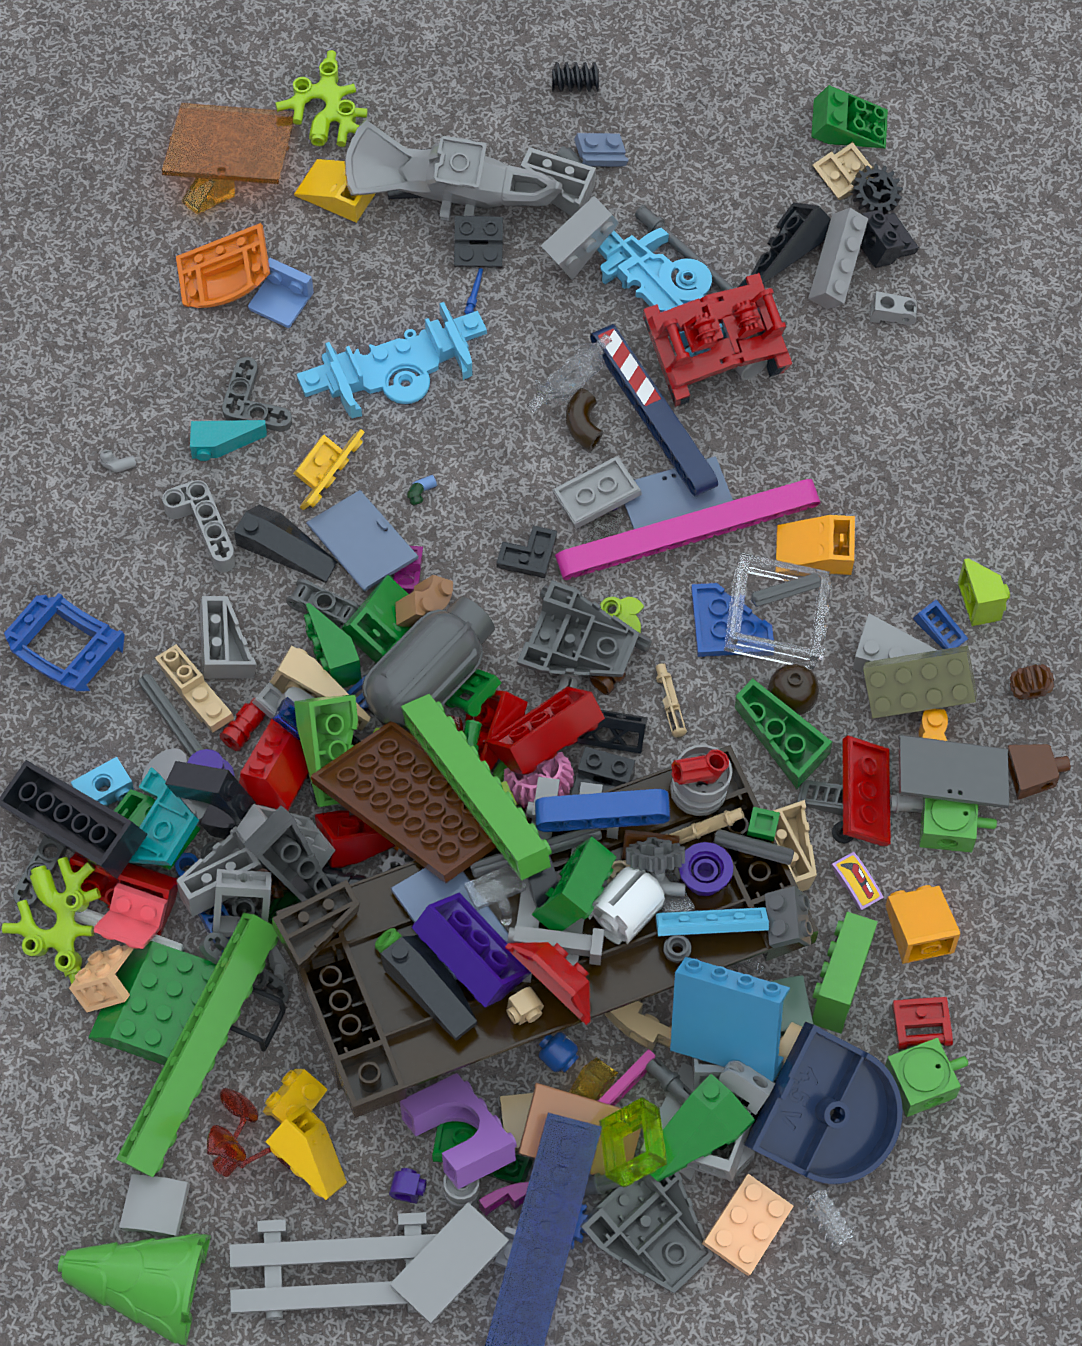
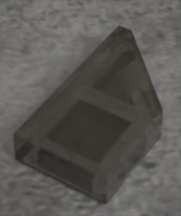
M612 510L595 519L584 544L617 535L623 522L624 514Z

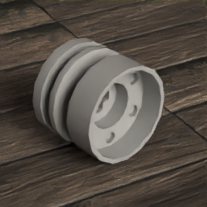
M706 744L694 745L685 749L678 757V760L707 755L709 751L719 749ZM729 761L728 768L713 784L700 781L679 785L672 778L670 786L671 797L677 807L695 816L709 815L717 811L724 803L732 776L731 762Z

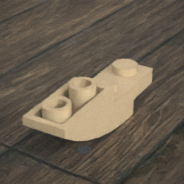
M177 644L155 657L156 662L198 720L201 723L204 722L212 733L234 719L232 712L209 687L201 672Z
M640 1000L605 1013V1016L619 1030L645 1048L653 1051L657 1042L670 1048L672 1026L668 1027L659 1023L660 1021L650 1014L642 1015L643 1003Z

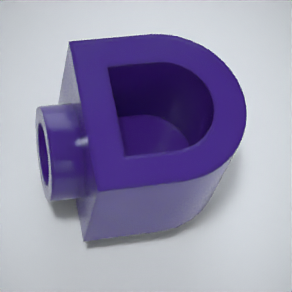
M401 1168V1171L394 1172L389 1195L396 1200L417 1204L419 1195L424 1196L427 1180L421 1179L420 1174H417L413 1169Z

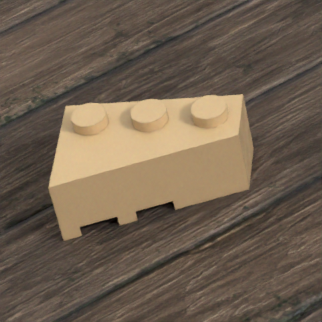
M805 800L774 810L775 812H780L775 839L779 846L794 850L793 860L788 867L801 891L810 889L817 876L813 848L810 845L808 833L810 829L809 823L806 820Z

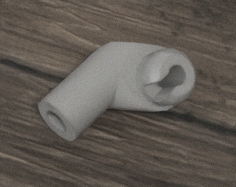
M104 450L100 453L101 465L115 473L137 467L133 455L118 459L113 456L111 450Z
M665 871L663 874L650 872L658 880L664 895L685 896V883L670 882L665 876Z

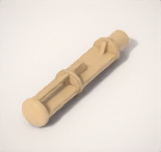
M658 664L655 667L658 675L656 680L658 683L664 684L667 696L663 699V704L672 736L676 738L683 737L687 733L671 674L667 672L665 664ZM677 710H679L684 728H680L679 722L675 712ZM672 712V716L676 726V729L674 731L672 729L668 713Z
M741 808L733 811L725 810L724 813L696 824L693 823L689 827L668 835L679 836V843L683 844L696 838L699 839L703 835L728 825L732 826L735 821L744 818V813Z

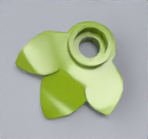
M607 597L600 603L601 609L608 613L610 607H616L615 613L608 614L610 616L615 615L641 633V623L636 614L642 611L644 605L634 597L623 599Z

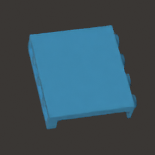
M685 957L675 972L670 1051L723 1067L730 1061H739L774 1082L783 1067L784 1057L779 1056L783 1001L789 993L790 987L705 963L698 959Z

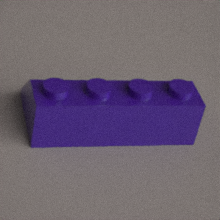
M460 892L429 904L411 927L419 935V938L433 950L438 959L445 963L455 974L456 978L469 989L475 999L484 1007L500 1001L531 974L505 948L507 945L506 941Z

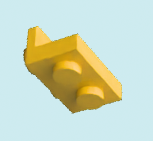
M305 1069L290 1070L281 1081L283 1085L279 1090L273 1092L265 1102L267 1106L262 1112L273 1116L278 1122L282 1123L304 1105L312 1111L328 1089Z

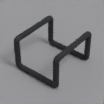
M253 986L252 992L279 1003L280 1012L265 1042L261 1037L231 1025L229 1030L259 1042L261 1051L265 1052L286 1010L283 999Z

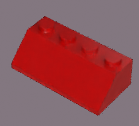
M567 686L489 739L486 743L511 772L528 775L537 769V765L543 761L554 758L558 754L557 751L577 742L580 735L596 729L598 723L605 719L592 692Z
M271 719L240 772L239 783L258 805L274 809L283 806L289 811L309 775L297 725L288 723L285 720Z

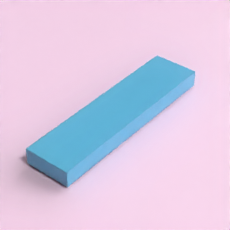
M764 907L668 912L656 914V927L658 936L769 930V920L766 908Z

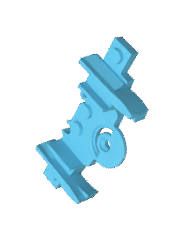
M662 228L648 233L639 241L633 235L623 240L613 231L597 249L607 260L600 268L602 271V282L607 284L617 277L622 282L624 289L630 288L633 285L639 286L640 288L636 290L635 297L643 298L650 307L658 304L660 312L704 297L711 288L712 275L707 266L698 260L680 259L672 263L663 254H654L655 250L668 242L669 234ZM675 269L678 271L676 275V285L673 283L671 279V275ZM689 275L692 279L686 280L684 276ZM719 324V325H720V328H721V331H722V333H723V336H724L723 338H725L726 335H725V332H724V330H723L722 324ZM684 331L679 332L685 348L689 345ZM688 347L685 351L689 352V355L693 357L709 351V348L692 353L690 347Z
M442 302L439 303L445 328H442L438 319L430 322L429 318L425 319V329L421 330L418 336H416V332L413 329H408L404 333V339L398 338L378 346L370 344V353L368 355L360 354L359 349H356L353 354L350 346L345 347V352L337 354L330 342L325 343L326 353L322 354L324 364L296 374L305 397L329 390L332 398L340 396L341 402L351 418L362 416V409L352 394L362 390L370 394L383 391L390 400L400 404L415 403L421 400L429 390V374L437 371L439 364L450 358H456L463 380L472 376V360L466 341L487 334V329L478 311L453 319L445 303ZM397 373L393 379V385L389 386L390 378ZM403 381H409L410 385L404 387L401 385V383Z

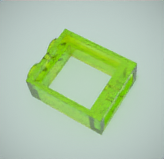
M641 1097L599 1121L605 1175L608 1179L624 1188L667 1165L660 1108ZM643 1127L646 1152L626 1162L623 1138Z

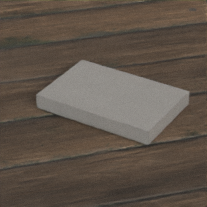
M618 456L552 489L554 496L576 529L642 495L640 488Z

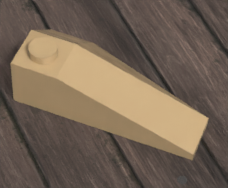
M293 646L290 647L269 681L283 694L289 688L297 687L315 698L349 695L314 658L309 656L303 649ZM356 703L357 729L362 731L371 717Z

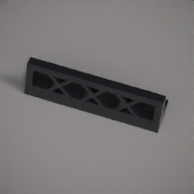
M601 710L605 719L598 723L596 729L582 737L579 736L577 742H575L641 754L648 717ZM602 727L609 728L615 736L608 741L601 740L596 731ZM628 731L639 733L637 746L626 744L621 736Z

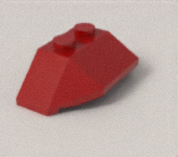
M549 942L508 943L505 946L515 958L586 1026L591 1022L590 982L586 979L589 973L578 962L573 966L565 959L569 954L558 943L554 946Z

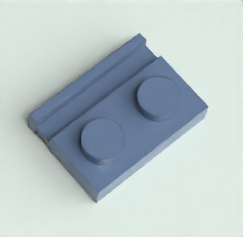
M577 133L574 138L579 156L583 160L582 164L588 166L621 167L626 166L629 161L625 157L626 151L620 134Z

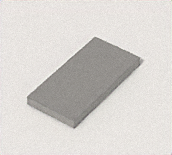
M468 1202L390 1283V1286L431 1325L509 1243V1240Z

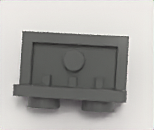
M795 886L766 893L765 902L769 920V945L773 948L798 942L804 946L811 945L813 928L808 915V910L810 909L808 896Z

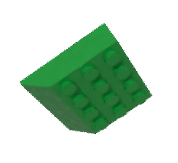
M150 941L144 949L134 948L116 974L130 996L125 1002L101 1008L88 1039L165 1065L216 965L204 958L154 941Z

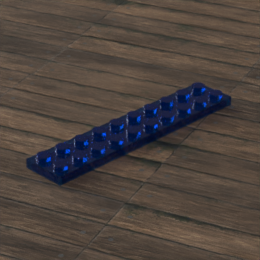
M548 1112L485 1346H545L602 1126Z

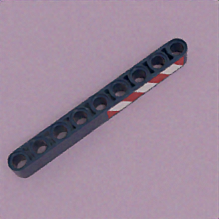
M611 324L591 333L592 345L598 348L596 351L691 494L696 497L718 487V480L713 469L616 326Z

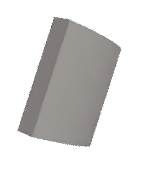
M132 1174L119 1228L130 1232H148L153 1236H179L190 1183L164 1177Z

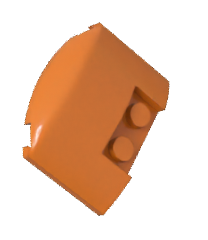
M261 223L176 256L182 304L185 307L210 308L231 303L252 292L270 274L264 229Z

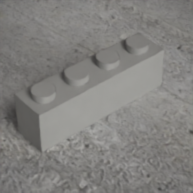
M852 208L832 214L809 294V300L826 309L845 303L868 218Z

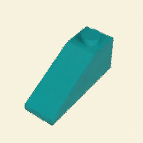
M191 421L190 449L192 459L208 461L211 458H219L266 437V421Z

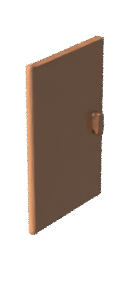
M535 1083L518 1154L590 1175L596 1173L604 1175L619 1170L624 1171L626 1177L630 1174L642 1122L645 1117L643 1114Z

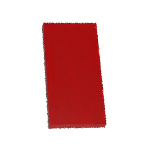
M848 735L842 738L843 834L876 845L888 846L891 844L889 748Z

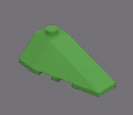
M355 695L317 697L294 701L297 729L310 776L354 746L351 745L353 732L357 730L358 724ZM312 784L318 807L339 804Z

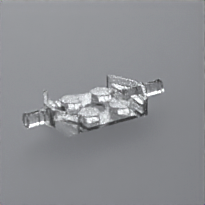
M604 334L596 343L573 345L572 347L577 354L570 357L557 372L552 373L545 383L542 384L538 379H535L538 394L527 404V407L534 413L543 403L561 406L606 365L602 356L604 354L602 350L612 342V339L607 334Z

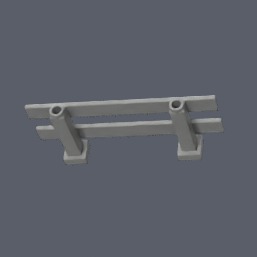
M538 777L534 802L528 801L526 815L527 818H532V823L535 827V801L542 797L558 796L560 779ZM581 782L580 794L602 793L603 785ZM619 827L600 828L601 830H607V838H618ZM537 830L541 840L552 837V832ZM576 847L572 848L571 855L576 849ZM527 878L524 879L517 924L515 928H509L508 943L549 942L552 946L558 943L569 954L565 959L573 966L579 961V955L590 957L589 964L600 965L604 929L593 928L592 935L582 934L584 925L582 918L563 931L540 929L539 921L532 916L536 906L529 889L530 884ZM532 973L522 982L531 983Z
M426 1212L398 1214L399 1230H404L405 1236L282 1242V1236H287L286 1219L257 1221L258 1235L260 1238L264 1237V1243L230 1245V1268L264 1267L265 1288L230 1290L231 1313L266 1312L267 1320L283 1319V1311L403 1304H407L409 1313H415L417 1311L390 1286L392 1281L283 1287L282 1266L405 1259L407 1266L437 1234L422 1235L421 1229H427Z

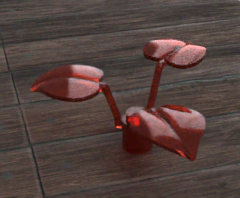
M225 1087L220 1091L221 1102L230 1113L240 1117V1124L233 1135L222 1126H212L207 1137V1154L217 1155L212 1162L214 1169L222 1176L229 1177L238 1166L243 1169L248 1163L272 1151L269 1147L246 1159L244 1148L236 1140L247 1120L252 1123L258 1120V1112L254 1104L246 1096ZM276 1156L280 1163H282L285 1167L290 1169V1165L288 1163H286L282 1158Z

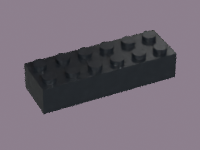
M25 760L0 796V807L11 816L118 879L148 835L129 819Z

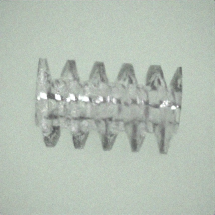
M829 1187L811 1194L801 1204L807 1205V1214H814L812 1222L815 1224L820 1223L818 1231L820 1233L827 1232L824 1240L826 1242H833L830 1249L836 1251L856 1237L853 1233L858 1228V1225H847L852 1216H841L846 1207H835L840 1198L838 1196L830 1198L829 1195L833 1188Z

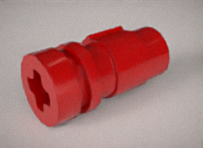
M255 698L250 703L243 705L236 714V719L230 721L219 735L223 743L235 751L241 750L250 739V734L266 716L263 711L252 703Z

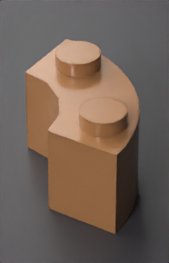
M432 575L415 585L412 593L395 602L396 625L412 627L428 612L438 609L443 610L451 599L453 581Z

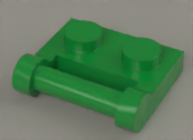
M476 669L444 704L450 708H460L470 716H478L481 712V705L487 698L494 695L496 688L502 682L496 675ZM462 693L472 696L468 701L460 698Z

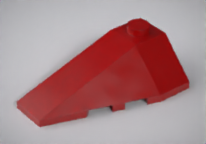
M496 690L494 695L487 698L481 705V712L478 716L473 717L466 714L465 721L474 720L482 724L477 743L479 746L478 755L481 762L486 761L490 771L499 757L489 748L486 742L525 715L528 704L527 701L507 691Z

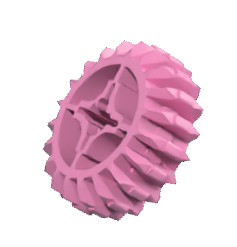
M558 752L554 758L537 765V769L528 775L511 772L508 767L504 769V781H507L516 803L521 804L523 808L528 806V801L534 802L538 777L560 779L558 796L569 795L570 788L573 787L574 783L573 768L568 758L562 752Z

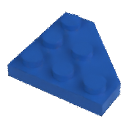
M717 583L691 585L697 657L774 653L773 629L770 623L766 620L762 621L754 615L749 607L737 598H732Z

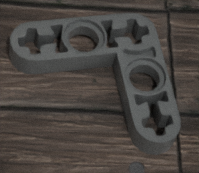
M251 357L239 359L235 365L222 404L224 418L228 421L265 420L267 429L278 432L287 431L292 425V415L288 409L250 401L258 375L257 362ZM246 366H251V369L247 371L246 378H243V369ZM239 385L247 388L246 392L242 394H237L233 390ZM234 400H236L238 410H235L234 413H230L229 409L233 408ZM254 411L264 413L261 419H253L250 415ZM268 413H271V416H272V417H270V421H268V418H269ZM281 416L285 417V420L277 423V419H280Z

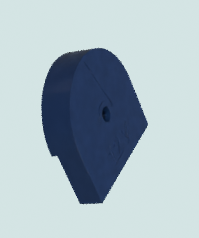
M805 1022L744 1145L817 1182L842 1184L858 1180L878 1168L896 1144L901 1129L903 1113L902 1100L897 1083L885 1065L873 1055L816 1025Z

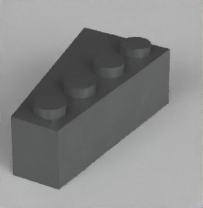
M280 806L243 844L302 902L332 887L319 866L316 856L308 846L305 836L297 826L294 816L283 806Z

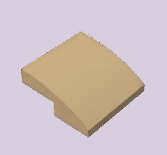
M853 142L835 155L833 152H830L812 165L838 200L853 195L850 193V190L854 187L851 182L859 170L862 171L867 165L872 168Z

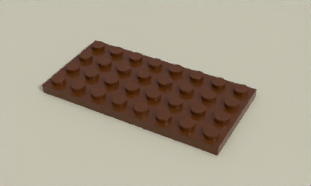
M388 722L310 776L312 784L445 883L496 848L495 844L415 737L394 722Z

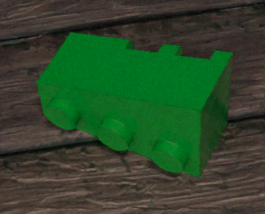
M591 836L576 847L559 873L561 879L555 890L552 887L548 889L545 895L549 899L541 907H537L532 916L549 930L556 931L565 930L581 918L585 920L594 910L592 905L594 900L604 890L603 882L610 877L614 870L612 865L616 856Z

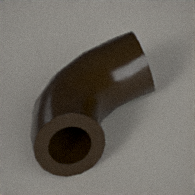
M578 388L566 407V425L572 438L583 448L591 452L603 435V431L596 427L590 419V413L596 406L597 400L588 390Z

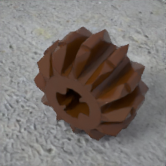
M1043 664L1027 665L1012 672L1010 688L1013 691L1014 697L1020 700H1030L1051 693L1054 688L1053 673H1051L1050 667Z

